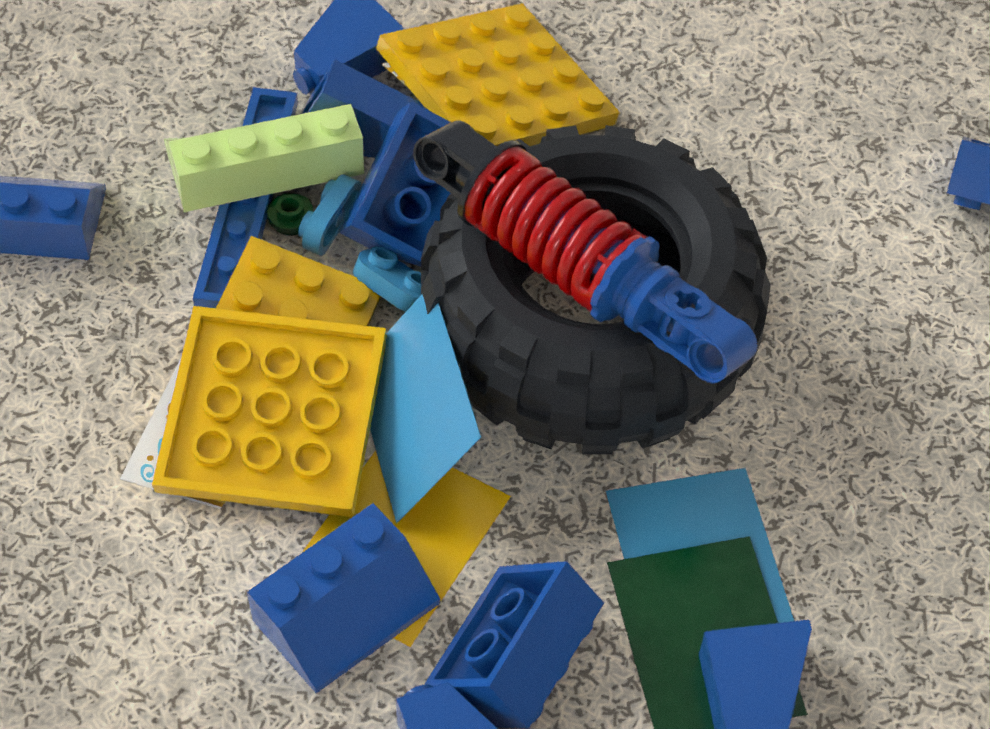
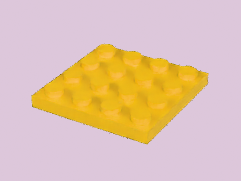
M523 3L381 34L379 36L376 49L426 109L449 122L457 120L466 122L495 146L517 139L522 140L529 146L540 144L542 137L546 136V130L576 125L579 135L604 129L606 125H615L620 114L619 110Z
M193 306L152 481L155 493L354 517L385 353L386 328Z

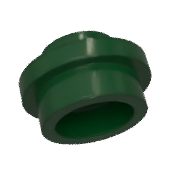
M296 193L282 194L273 199L267 209L268 221L274 229L283 235H298L299 226L308 211L314 212L313 205L303 195Z

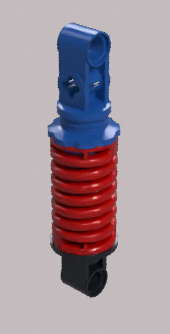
M457 120L420 138L415 143L413 155L418 169L424 176L434 180L459 199L457 214L461 221L468 226H474L493 241H499V244L505 250L513 252L514 256L521 262L528 263L529 267L536 273L543 274L544 278L551 284L558 285L559 289L567 296H573V299L588 310L591 317L598 322L610 321L619 315L624 319V323L635 333L641 332L652 340L659 349L671 354L690 368L700 379L709 383L720 382L755 355L757 340L749 325L735 318L714 303L703 291L682 280L680 274L668 265L662 266L657 263L660 246L658 241L650 236L646 237L636 229L632 230L631 226L625 221L617 222L613 212L602 210L596 200L587 199L584 192L579 188H572L568 180L557 178L556 173L551 168L542 167L541 162L528 153L527 149L519 142L510 140L495 146L477 133L469 124Z

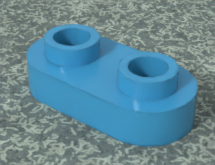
M341 174L336 181L330 179L327 182L320 198V204L314 212L308 211L299 226L298 236L303 238L302 247L320 256L327 252L362 186L361 181Z
M372 247L359 253L353 269V275L372 291L406 312L421 295V272L412 270L399 261L394 252L383 247Z

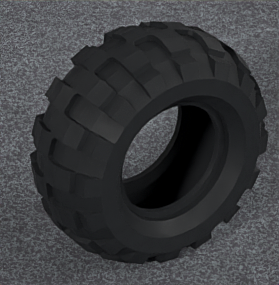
M576 125L546 130V136L542 137L540 144L533 146L527 145L520 139L515 140L522 144L528 153L541 162L542 167L551 168L556 173L557 178H565L569 181L572 188L582 190L587 199L596 200L602 210L613 212L617 222L625 221L631 226L632 230L636 229L646 237L650 236L658 241L660 246L657 263L662 266L668 265L680 274L682 280L703 291L714 303L735 318L749 325L755 334L758 351L764 331L771 287L765 272L767 255L753 219L750 220L746 208H742L738 196L732 191V186L713 167L701 171L698 170L695 166L694 158L689 157V150L665 138L656 146L636 141L635 129L608 125L605 126V135H579ZM453 194L448 196L440 208V221H435L427 233L421 257V294H423L427 314L439 303L471 405L496 426L503 421L516 426L515 429L518 435L523 437L524 441L551 450L555 440L581 444L582 455L613 454V451L617 450L620 443L638 441L642 449L664 442L678 435L684 429L685 421L695 425L701 418L707 417L735 391L738 377L741 378L751 368L757 354L756 351L749 361L720 382L709 383L700 379L690 368L671 354L659 349L652 340L641 332L635 333L625 325L624 321L610 324H591L574 321L547 310L536 302L522 286L524 281L535 271L529 267L528 263H523L514 256L513 252L505 250L499 244V241H493L474 226H468L461 221L457 214L459 199Z

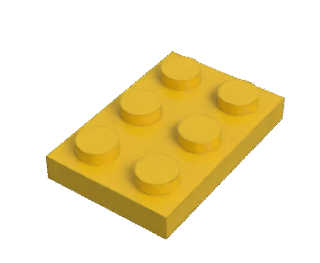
M251 236L216 308L368 326L381 296L360 282L357 277Z

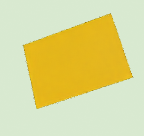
M375 450L362 470L354 516L374 503L406 537L441 602L511 496L452 467L396 524ZM329 514L302 553L352 517ZM438 605L393 639L411 647Z

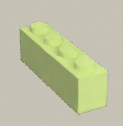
M351 104L188 138H164L184 212L328 182L330 179L336 180L341 174L349 177L364 174L363 136Z

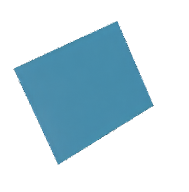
M423 294L387 332L385 353L370 427L396 524L481 438L440 305L437 303L427 314Z
M746 468L606 491L624 559L750 536L777 622L794 621Z

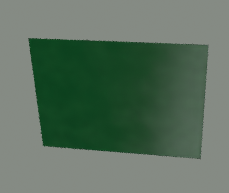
M750 536L607 562L653 728L714 729L699 659V651L705 631L778 623ZM799 687L792 718L808 715Z

